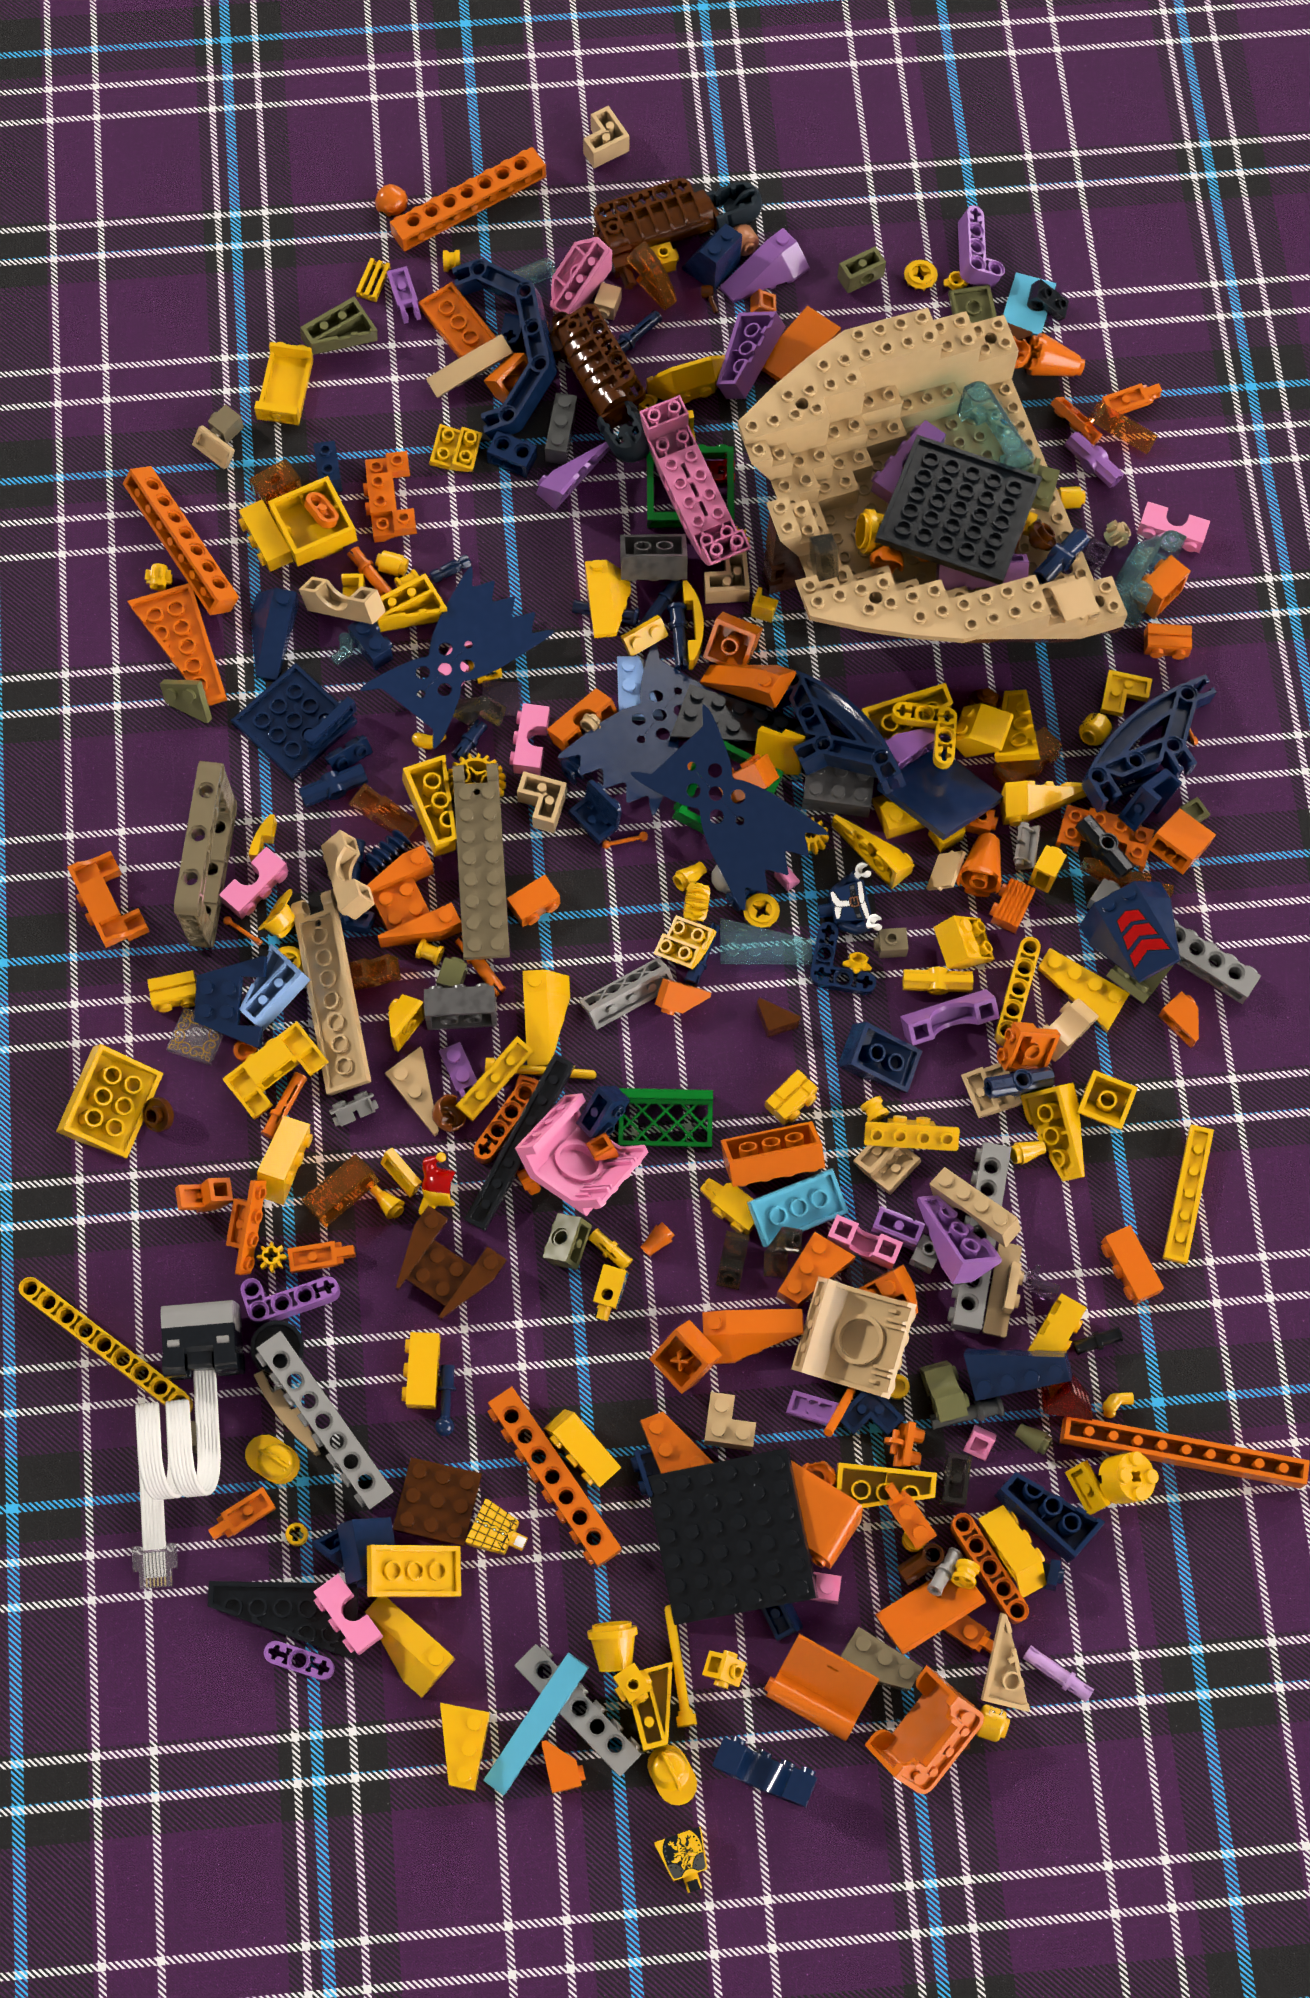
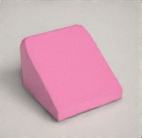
M789 867L788 875L774 872V877L786 891L791 890L800 883V880Z
M974 1425L963 1451L986 1461L997 1435Z

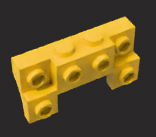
M296 1021L276 1038L268 1040L259 1051L250 1054L245 1062L226 1075L223 1081L255 1120L273 1106L264 1093L266 1089L299 1064L312 1076L329 1061Z

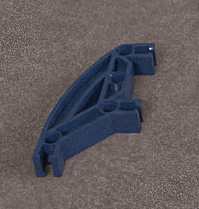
M794 670L797 673L774 709L778 711L792 705L808 739L793 747L806 776L830 766L876 777L885 795L893 792V788L889 787L886 779L893 775L894 779L897 778L900 788L906 786L902 772L891 750L869 718L849 699L829 685L812 676ZM823 717L836 725L850 739L831 735Z
M1206 674L1176 686L1147 702L1128 717L1108 738L1082 781V788L1097 813L1106 808L1105 806L1108 801L1110 802V807L1118 803L1123 795L1118 788L1119 786L1155 772L1160 763L1164 769H1168L1178 779L1183 770L1185 776L1191 774L1197 765V761L1188 749L1186 741L1195 709L1209 704L1217 693L1214 687L1208 692L1198 693L1209 683ZM1163 726L1160 739L1133 749L1147 735Z

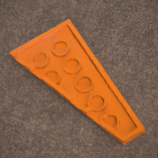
M189 583L127 601L130 608L185 680L202 681L209 706L228 701L197 600Z

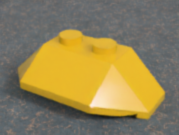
M725 355L708 356L668 368L654 377L646 378V391L648 394L664 401L680 395L684 404L696 398L708 397L715 393L718 388L716 384Z

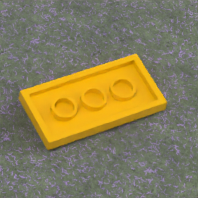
M367 1546V1597L461 1596L460 1546Z

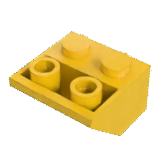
M954 915L933 927L947 969L962 970L995 960L992 953L993 948L988 941L985 925L981 918Z

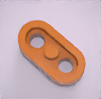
M318 492L307 494L304 506L317 524L326 529L334 528L337 525L339 514L329 500Z

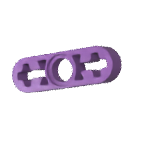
M271 1641L264 1649L265 1659L273 1665L318 1680H327L334 1674V1663L325 1656L280 1641ZM280 1646L279 1650L285 1654H288V1649H291L292 1651L287 1658V1665L283 1664L286 1660L283 1657L277 1656L275 1660H272L273 1655L269 1653L270 1649ZM298 1653L306 1656V1664L301 1668L294 1667L292 1663L293 1657ZM311 1657H315L313 1663L322 1665L323 1661L327 1662L326 1666L329 1668V1672L319 1675V1670L311 1667V1672H307L311 1665Z

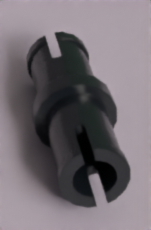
M1117 1326L1098 1333V1331L1093 1332L1091 1336L1072 1342L1078 1356L1095 1349L1100 1351L1104 1349V1346L1122 1342L1123 1336L1120 1328Z

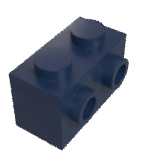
M356 621L348 626L351 641L375 671L393 659L391 650L393 645L387 636L383 638L379 633L380 628L376 622L368 624Z
M599 1086L576 1124L590 1138H596L605 1132L609 1136L613 1133L619 1118L625 1113L630 1099L617 1086Z

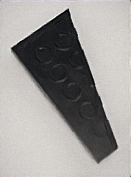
M690 684L669 741H677L678 739L689 740L703 726V704L712 713L722 739L730 744L747 745L748 743H756L757 732L761 726L780 733L787 729L803 736L806 735L799 720Z
M209 1581L207 1604L209 1608L355 1660L356 1651L350 1653L343 1643V1640L346 1638L341 1630L336 1633L328 1622L332 1617L327 1610L321 1612L313 1601L317 1598L314 1591L324 1583ZM348 1584L347 1586L354 1597L345 1604L343 1613L347 1620L357 1621L359 1588H357V1584Z

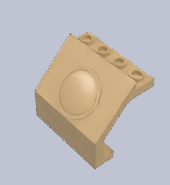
M818 1276L804 1324V1334H801L791 1369L890 1399L896 1386L897 1372L902 1365L903 1351L909 1341L911 1323H913L916 1317L915 1310L917 1305Z

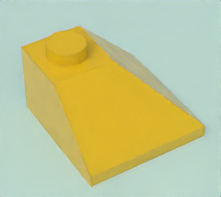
M404 994L399 999H394L388 1008L391 1038L394 1050L397 1052L401 1050L425 1019L423 1002Z

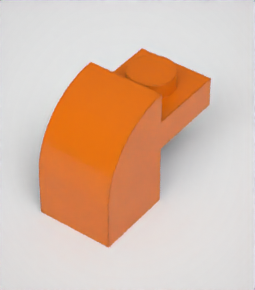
M208 1178L202 1184L178 1185L175 1187L178 1211L196 1210L197 1213L208 1212L223 1208L233 1201L230 1178Z

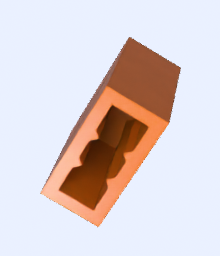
M1179 808L1156 832L1146 848L1183 875L1207 849L1216 834Z

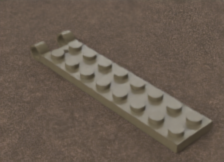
M498 763L486 764L488 783L465 784L464 765L452 766L464 960L510 957ZM474 791H480V794L475 795Z

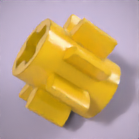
M156 563L151 566V570L146 569L145 580L146 584H150L149 587L151 589L162 591L166 589V584L172 585L173 575L166 565Z
M270 1242V1246L266 1248L261 1246L262 1255L256 1256L259 1261H264L260 1266L261 1269L264 1270L268 1267L271 1273H274V1269L278 1267L283 1269L282 1260L288 1259L287 1255L280 1254L284 1250L283 1246L281 1245L276 1248L273 1242ZM275 1253L276 1257L270 1262L268 1258L271 1257V1254Z

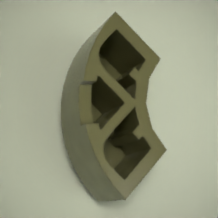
M945 1360L919 1368L926 1394L931 1398L932 1409L940 1423L968 1415L969 1399L957 1383L959 1376L955 1366H952L951 1363Z

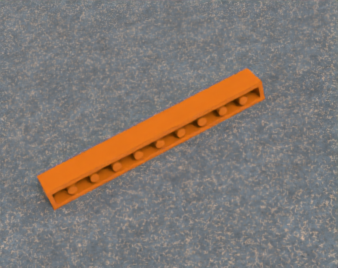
M1066 1415L1062 1420L1059 1441L1061 1444L1114 1454L1138 1451L1151 1461L1299 1489L1307 1485L1310 1460L1073 1415Z

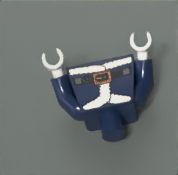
M862 862L857 864L855 871L843 877L831 888V891L828 893V903L817 905L819 919L831 917L832 922L837 928L852 935L868 932L871 928L876 931L882 929V925L875 924L877 920L882 918L876 914H871L864 880H860V877L868 878L871 876V871L867 870L862 873L863 868L867 867L868 864Z

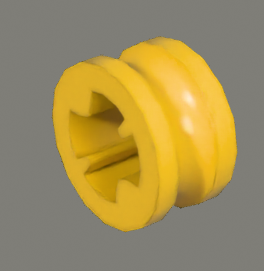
M293 1523L287 1527L285 1536L291 1545L301 1546L308 1540L309 1533L303 1524ZM295 1528H300V1532L303 1534L302 1539L298 1538L299 1541H293L294 1537L290 1535L292 1530L296 1531Z

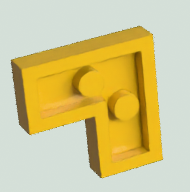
M1109 670L1100 713L1122 717L1126 698L1147 702L1150 695L1152 678Z

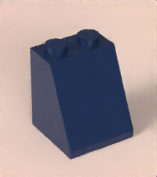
M724 224L682 266V270L703 285H711L713 292H715L740 265L742 234L728 224Z

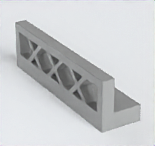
M657 957L582 998L579 1002L588 1013L593 1026L597 1030L656 998L662 978L672 981L674 979L669 967Z

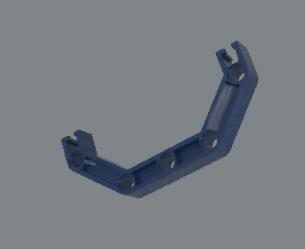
M479 258L452 268L453 274L457 277L455 285L463 296L485 289L517 304L529 362L503 405L481 413L482 420L487 424L483 426L484 432L492 441L497 431L513 435L524 428L554 380L557 368L540 292L531 281Z

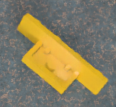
M894 1115L893 1119L887 1118V1123L867 1121L865 1123L864 1144L869 1146L957 1151L960 1129L958 1127L936 1126L934 1121H930L931 1119L928 1117H917L916 1120H907L906 1116Z

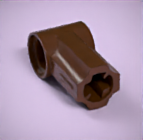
M937 1544L926 1545L923 1550L897 1566L896 1569L907 1586H909L942 1563L944 1551ZM930 1550H935L939 1553L940 1559L937 1562H930L926 1558V1553Z

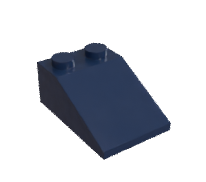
M868 1022L852 1024L838 1067L861 1078L908 1093L922 1050Z

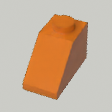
M662 978L655 1005L661 1007V1012L674 1015L675 1012L683 1014L710 998L711 993L704 989Z
M1181 991L1162 1008L1158 1016L1192 1048L1199 1039L1198 1007L1190 995H1185Z
M547 1740L541 1741L552 1794L582 1787L581 1781L586 1780L583 1765H577L576 1759Z

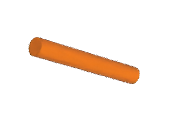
M847 1388L824 1429L826 1436L831 1437L857 1389Z

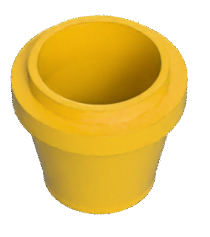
M865 509L860 513L856 522L855 542L857 548L863 554H871L877 548L884 546L874 542L884 514L877 513L874 509Z
M631 1621L598 1623L592 1625V1629L587 1631L588 1639L591 1640L599 1672L622 1671L633 1664L635 1635L638 1632L637 1626L632 1625Z

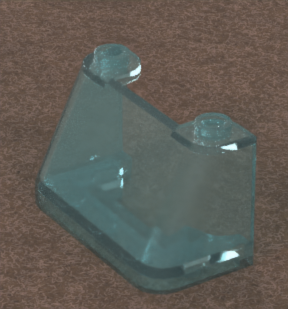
M976 381L964 386L957 410L960 420L963 422L966 419H972L975 421L976 426L986 422L1005 453L1000 456L999 462L1024 471L1029 469L1030 464L1034 462L1035 454L1001 400L982 381Z
M1169 530L1143 540L1134 546L1114 580L1128 614L1125 623L1137 629L1143 619L1147 604L1152 597L1153 589L1151 585L1141 580L1146 570L1155 571V565L1161 559L1166 560L1170 555L1178 559L1187 536L1177 531Z

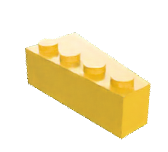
M943 683L862 708L861 711L874 724L882 737L889 739L896 734L922 728L896 724L891 718L892 709L896 703L911 702L951 708L953 701L947 684ZM899 710L900 716H904L903 710ZM915 711L911 712V718H913ZM926 712L918 713L919 718L922 720L930 718Z
M837 1463L835 1488L856 1500L863 1508L888 1505L887 1501L891 1497L884 1487L891 1482L899 1493L905 1489L914 1501L935 1498L937 1473Z

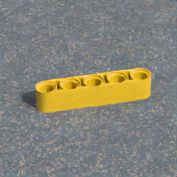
M1034 937L1024 938L1017 950L1000 1018L998 1019L994 1039L1000 1046H1004L1006 1041L1005 1036L1001 1034V1030L1011 1028L1013 1022H1021L1041 949L1040 942ZM1024 947L1032 948L1034 953H1027ZM1023 967L1027 969L1028 974L1020 973L1018 968ZM1018 988L1023 992V994L1016 995L1012 991V989ZM1013 1009L1017 1012V1015L1011 1016L1006 1010Z

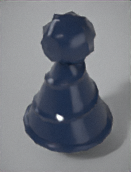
M746 888L745 899H747L749 893L755 894L757 890ZM727 892L726 899L729 902L727 906L729 908L733 906L736 911H740L741 908L737 899L733 896L732 892Z

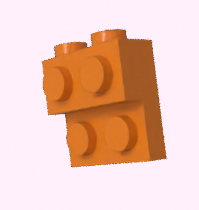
M1013 1022L1011 1028H1007L1005 1031L1006 1041L1003 1048H999L997 1051L998 1062L1005 1071L1016 1072L1019 1069L1033 1070L1048 1067L1061 1034L1057 1029L1037 1028L1033 1023Z

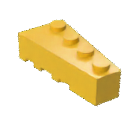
M445 755L403 768L402 781L434 857L456 850L457 835Z

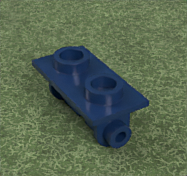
M357 735L354 739L345 743V749H342L340 746L334 751L327 753L328 756L325 757V760L333 771L340 772L370 755L373 751L367 737L363 735L359 737Z

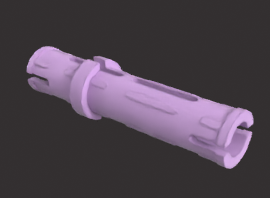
M1032 1645L1022 1658L1062 1686L1063 1690L1070 1691L1085 1703L1094 1691V1688L1077 1678L1074 1672L1070 1673Z

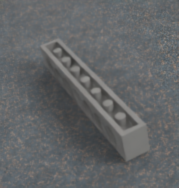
M1104 878L1090 898L1087 908L1090 909L1093 903L1121 889L1119 884ZM1174 919L1181 960L1177 964L1243 1005L1261 975L1253 967L1240 963L1234 955L1224 953L1218 949L1216 944L1198 937L1195 931L1182 927ZM1189 948L1196 949L1199 955L1192 954ZM1209 961L1217 962L1219 967L1211 966ZM1229 973L1236 974L1238 979H1232Z
M983 1142L981 1149H976L974 1162H978L977 1171L973 1170L971 1184L980 1192L983 1187L989 1188L992 1191V1195L987 1197L1002 1206L1012 1147ZM984 1166H993L996 1173L990 1174L986 1172ZM965 1215L964 1224L973 1226L975 1228L973 1232L982 1233L984 1238L995 1248L996 1240L987 1235L985 1230L971 1216ZM991 1270L976 1279V1287H969L966 1283L953 1285L951 1298H955L954 1307L949 1308L947 1319L951 1321L950 1329L975 1334L980 1333ZM964 1300L970 1301L973 1304V1309L965 1310L961 1302Z
M279 1331L256 1348L258 1353L255 1357L262 1367L267 1365L272 1373L269 1377L276 1387L282 1385L286 1391L283 1397L290 1407L296 1405L301 1412L297 1417L305 1427L310 1425L315 1432L311 1436L319 1448L324 1445L329 1453L325 1455L333 1468L338 1465L343 1474L340 1475V1478L347 1488L351 1485L357 1492L354 1498L362 1508L367 1506L370 1510L393 1493L392 1488L282 1332ZM277 1354H283L287 1358V1364L284 1368L274 1366L273 1358ZM291 1374L300 1376L301 1385L298 1388L294 1389L288 1386L287 1379ZM305 1394H311L315 1398V1405L310 1409L302 1406L301 1399ZM320 1414H325L329 1418V1425L324 1429L318 1428L315 1423L316 1417ZM334 1434H339L343 1438V1445L338 1449H334L330 1445V1438ZM349 1454L355 1455L358 1460L357 1465L352 1469H348L344 1465V1458ZM364 1474L369 1475L372 1480L370 1487L362 1489L358 1485L359 1477Z

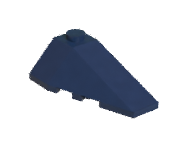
M273 588L256 594L251 611L256 678L275 681L280 676L299 608L298 595L295 591Z

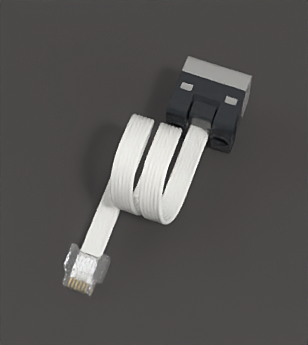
M234 1300L161 1306L163 1376L169 1380L193 1379L197 1474L192 1452L189 1400L182 1399L165 1402L168 1450L167 1478L162 1461L159 1403H137L135 1405L143 1547H132L133 1572L139 1571L140 1589L173 1586L172 1568H178L177 1543L166 1544L164 1499H174L182 1496H208L214 1492L218 1484L221 1451L216 1374L218 1376L245 1374L240 1305Z

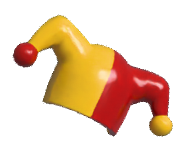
M443 1152L437 1153L436 1156L426 1157L422 1161L424 1179L421 1188L424 1197L419 1207L420 1215H422L428 1205L433 1209L437 1206H455V1202L450 1198V1188L456 1171L439 1168L436 1165L437 1162H444L446 1160V1155Z

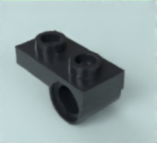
M1043 280L1035 281L1030 288L1027 302L1028 308L1033 311L1045 310L1058 321L1065 319L1069 300Z

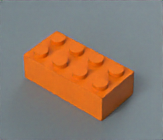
M812 1121L721 1140L724 1165L733 1187H743L760 1181L768 1182L774 1178L791 1177L798 1173L815 1172L818 1169L825 1168L822 1142Z

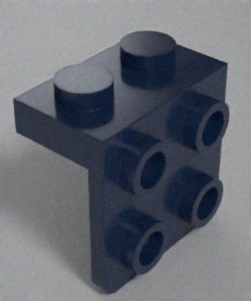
M591 779L587 782L585 797L569 809L568 815L599 845L618 830L622 810L620 803L615 798H611L600 783H596Z

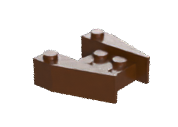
M428 1205L414 1225L395 1289L399 1291L405 1281L412 1284L444 1307L437 1318L441 1321L492 1283L507 1259L487 1246L475 1265L471 1266L435 1240L447 1223L448 1218Z

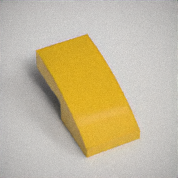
M270 814L257 830L249 850L251 862L263 850L264 843H274L277 828L275 815Z

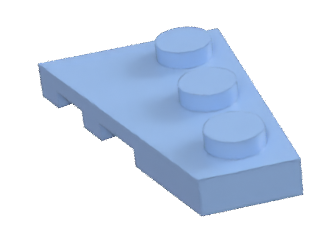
M639 656L617 657L619 712L641 703L640 687L644 667ZM650 692V699L657 702L654 692ZM661 709L653 712L655 720H663ZM634 714L632 720H645V717L642 714Z

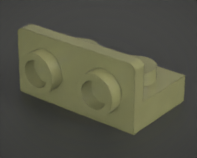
M1036 458L1035 465L1030 464L1028 472L1041 476L1042 480L1032 507L1049 512L1060 470L1039 465L1041 459Z

